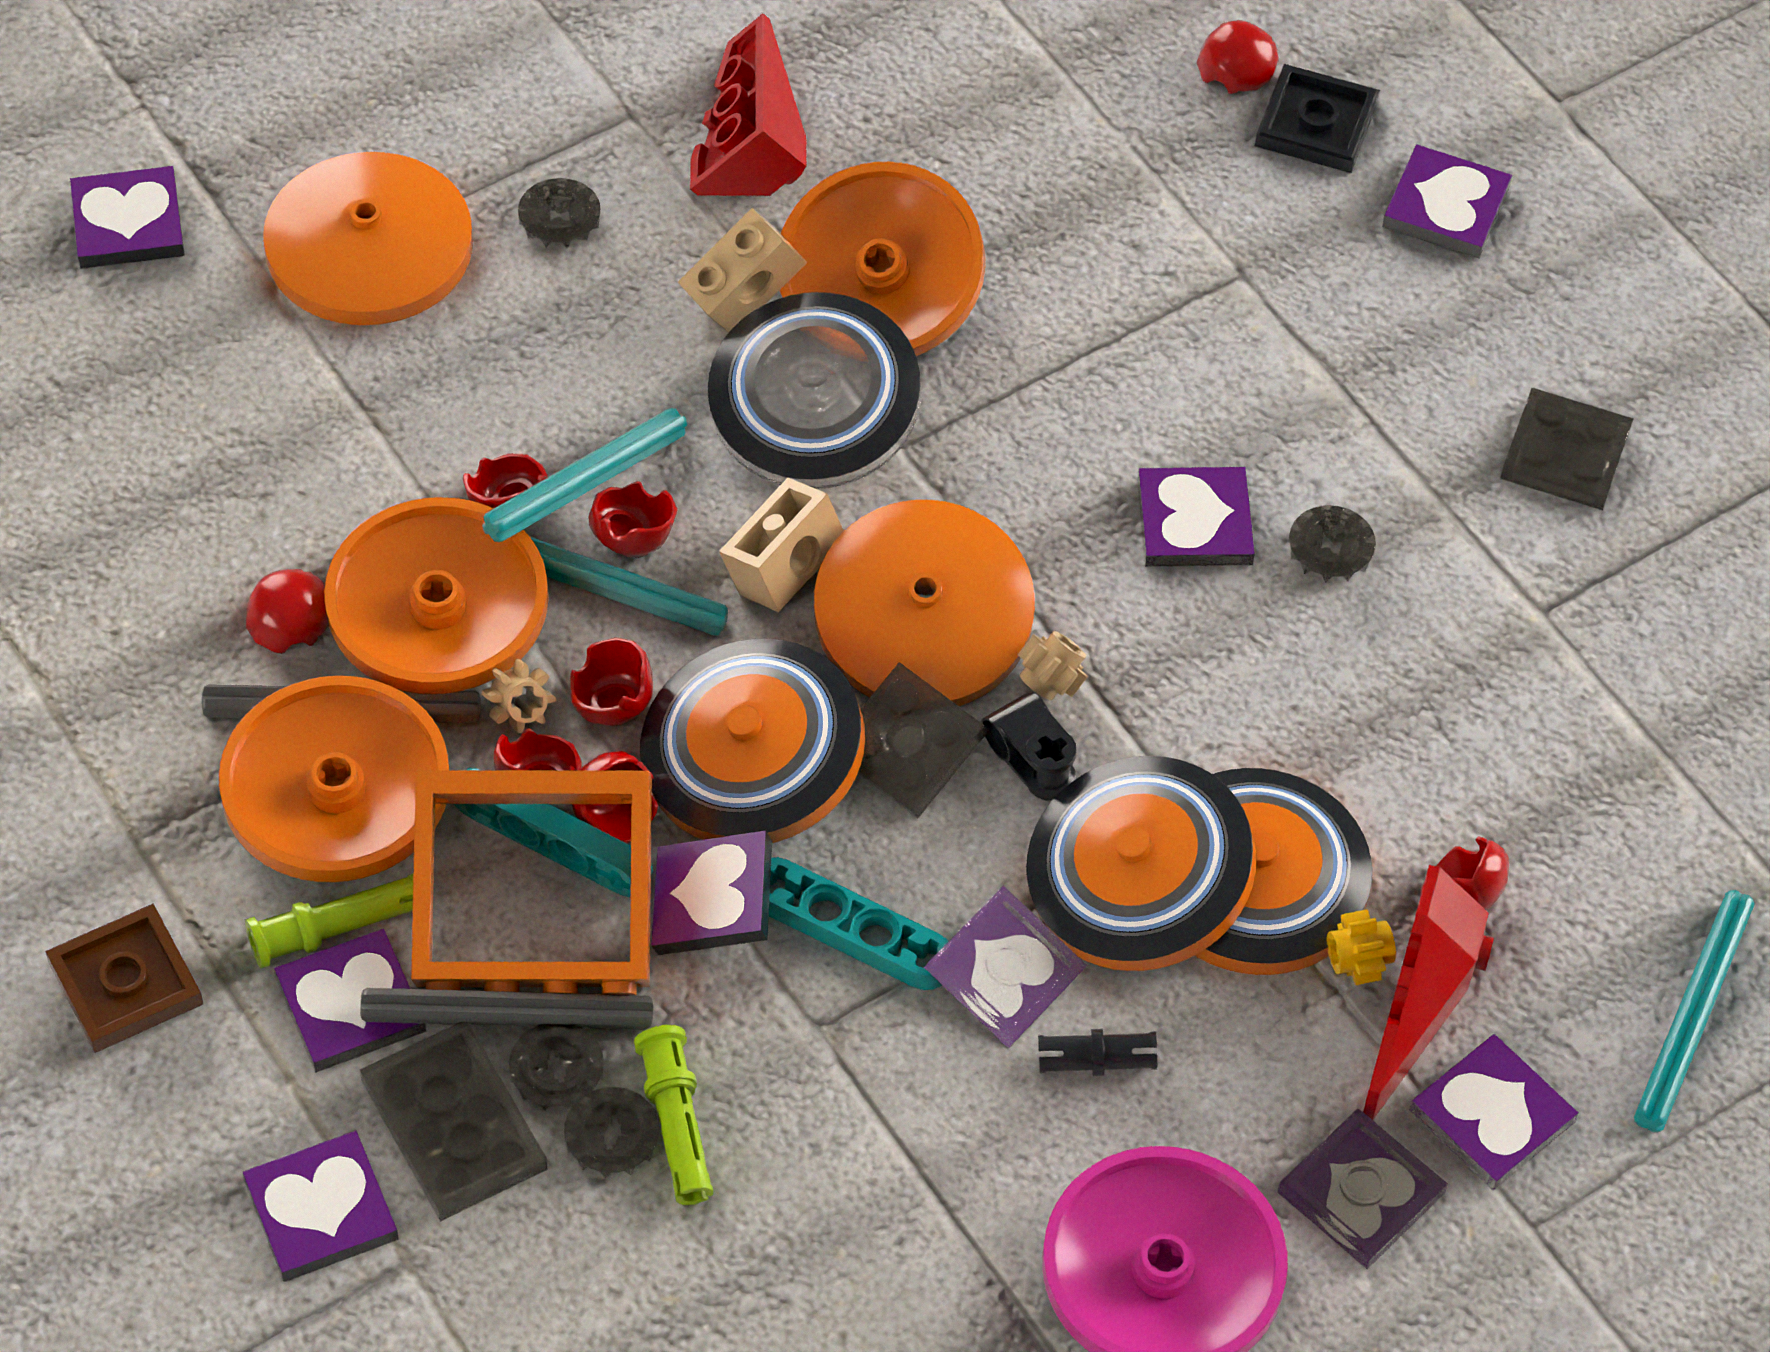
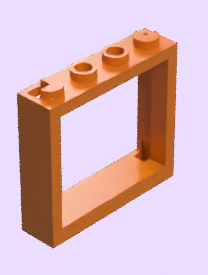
M416 770L411 980L415 986L431 990H461V987H484V991L519 992V987H543V993L578 994V987H602L601 994L637 995V987H650L652 795L650 771ZM435 804H632L630 962H432Z

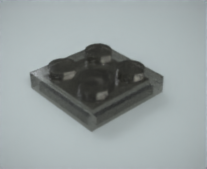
M1532 387L1504 462L1500 479L1603 510L1634 418Z
M899 662L861 708L865 725V748L858 774L918 819L986 736L988 730L981 722Z

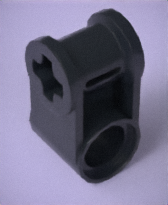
M1029 691L982 718V731L992 750L1011 767L1028 787L1029 791L1037 798L1052 801L1060 791L1076 779V771L1073 767L1076 759V743L1073 737L1052 716L1046 704L1036 693Z

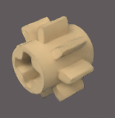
M1053 631L1048 639L1044 636L1040 639L1033 634L1018 653V656L1024 660L1022 665L1025 667L1019 675L1020 678L1033 691L1048 700H1053L1058 693L1060 695L1066 693L1073 697L1088 678L1082 671L1084 667L1081 665L1086 658V654L1072 640L1057 631Z
M520 659L515 660L513 669L505 672L494 668L492 672L496 678L492 682L491 689L482 690V695L496 704L491 709L489 717L498 724L505 722L509 718L510 727L518 733L523 732L525 723L537 721L544 724L546 720L543 713L546 710L547 703L556 701V697L542 688L550 676L540 668L533 670L529 674L528 665ZM523 687L527 689L525 695H522ZM512 697H516L515 705L511 703Z

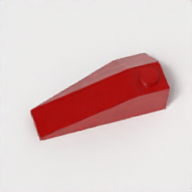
M762 13L727 42L714 83V87L721 93L714 107L705 112L702 124L709 129L705 144L700 143L696 145L691 156L690 190L697 196H771L784 184L794 183L807 167L806 134L771 21Z
M1429 865L1365 1101L1361 1117L1370 1121L1375 1119L1468 991L1474 968L1486 971L1494 941V937L1483 935L1489 912L1440 867Z

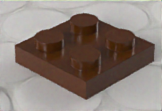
M154 903L45 951L48 963L94 1053L203 1005L202 994Z

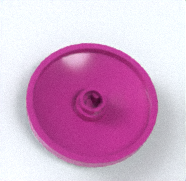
M1149 1146L1125 1150L1096 1162L1084 1170L1064 1190L1056 1202L1047 1224L1042 1254V1271L1047 1295L1057 1317L1071 1336L1089 1352H1248L1264 1336L1276 1317L1287 1280L1288 1254L1285 1236L1273 1208L1259 1189L1243 1174L1219 1159L1201 1152L1172 1146Z

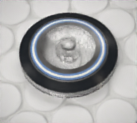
M823 292L801 293L776 299L759 307L731 329L717 349L711 364L708 378V401L712 421L722 444L731 456L748 471L778 485H781L787 478H791L815 489H827L846 485L870 475L891 460L902 448L913 431L920 410V371L915 352L908 338L900 327L882 311L868 303L845 295Z

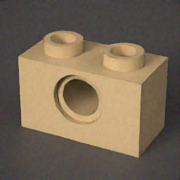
M751 208L678 283L709 317L727 332H730L744 317L765 305L807 261L768 221Z
M787 478L720 549L719 553L740 596L780 612L820 568L826 553L844 530L827 493Z

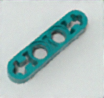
M469 767V768H467V769H465V770H480V769ZM454 804L464 815L619 895L631 897V845L550 804ZM651 864V875H652V873H653V867H652V864Z
M771 857L770 885H774L777 880H782L785 882V889L777 888L773 893H770L769 917L914 988L934 990L943 986L925 968L917 966V958L924 959L928 953L936 956L949 942L945 937L792 861L780 857ZM794 898L800 900L799 907H794ZM819 901H830L839 906L841 914L834 920L820 921L814 918L809 910ZM879 925L889 930L892 938L882 946H871L862 941L859 935L864 928ZM902 940H907V949L902 947L900 957H896L899 953Z

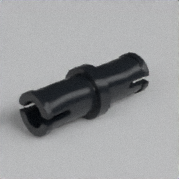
M1091 1029V1035H1038L1039 1051H1063L1064 1053L1063 1056L1039 1057V1073L1092 1070L1093 1076H1104L1105 1070L1149 1068L1157 1070L1158 1058L1156 1053H1132L1134 1048H1157L1156 1031L1134 1034H1103V1029Z

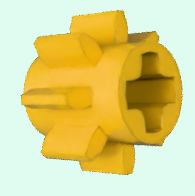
M1368 909L1341 914L1342 923L1337 924L1338 930L1330 931L1327 934L1328 954L1335 973H1346L1347 977L1353 976L1355 985L1382 980L1381 972L1386 971V964L1394 963L1396 960L1395 940L1390 925L1386 920L1377 922L1376 918L1370 919Z

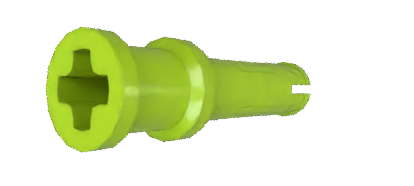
M413 873L407 875V877L311 907L309 903L303 904L298 902L292 904L291 911L260 921L255 917L245 919L248 940L259 968L262 969L270 966L271 959L302 949L307 953L315 952L318 947L322 946L321 940L413 911Z
M677 1025L655 1026L644 1030L634 1039L635 1051L639 1056L643 1057L647 1080L644 1083L645 1097L652 1104L656 1105L676 1202L681 1205L699 1204L708 1200V1196H713L714 1191L709 1172L707 1171L705 1154L693 1108L692 1096L695 1093L697 1081L695 1074L688 1070L683 1050L687 1043L686 1032Z

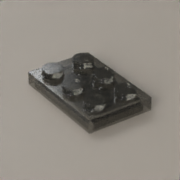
M468 1022L455 1024L360 1069L361 1081L440 1222L548 1170L547 1157Z

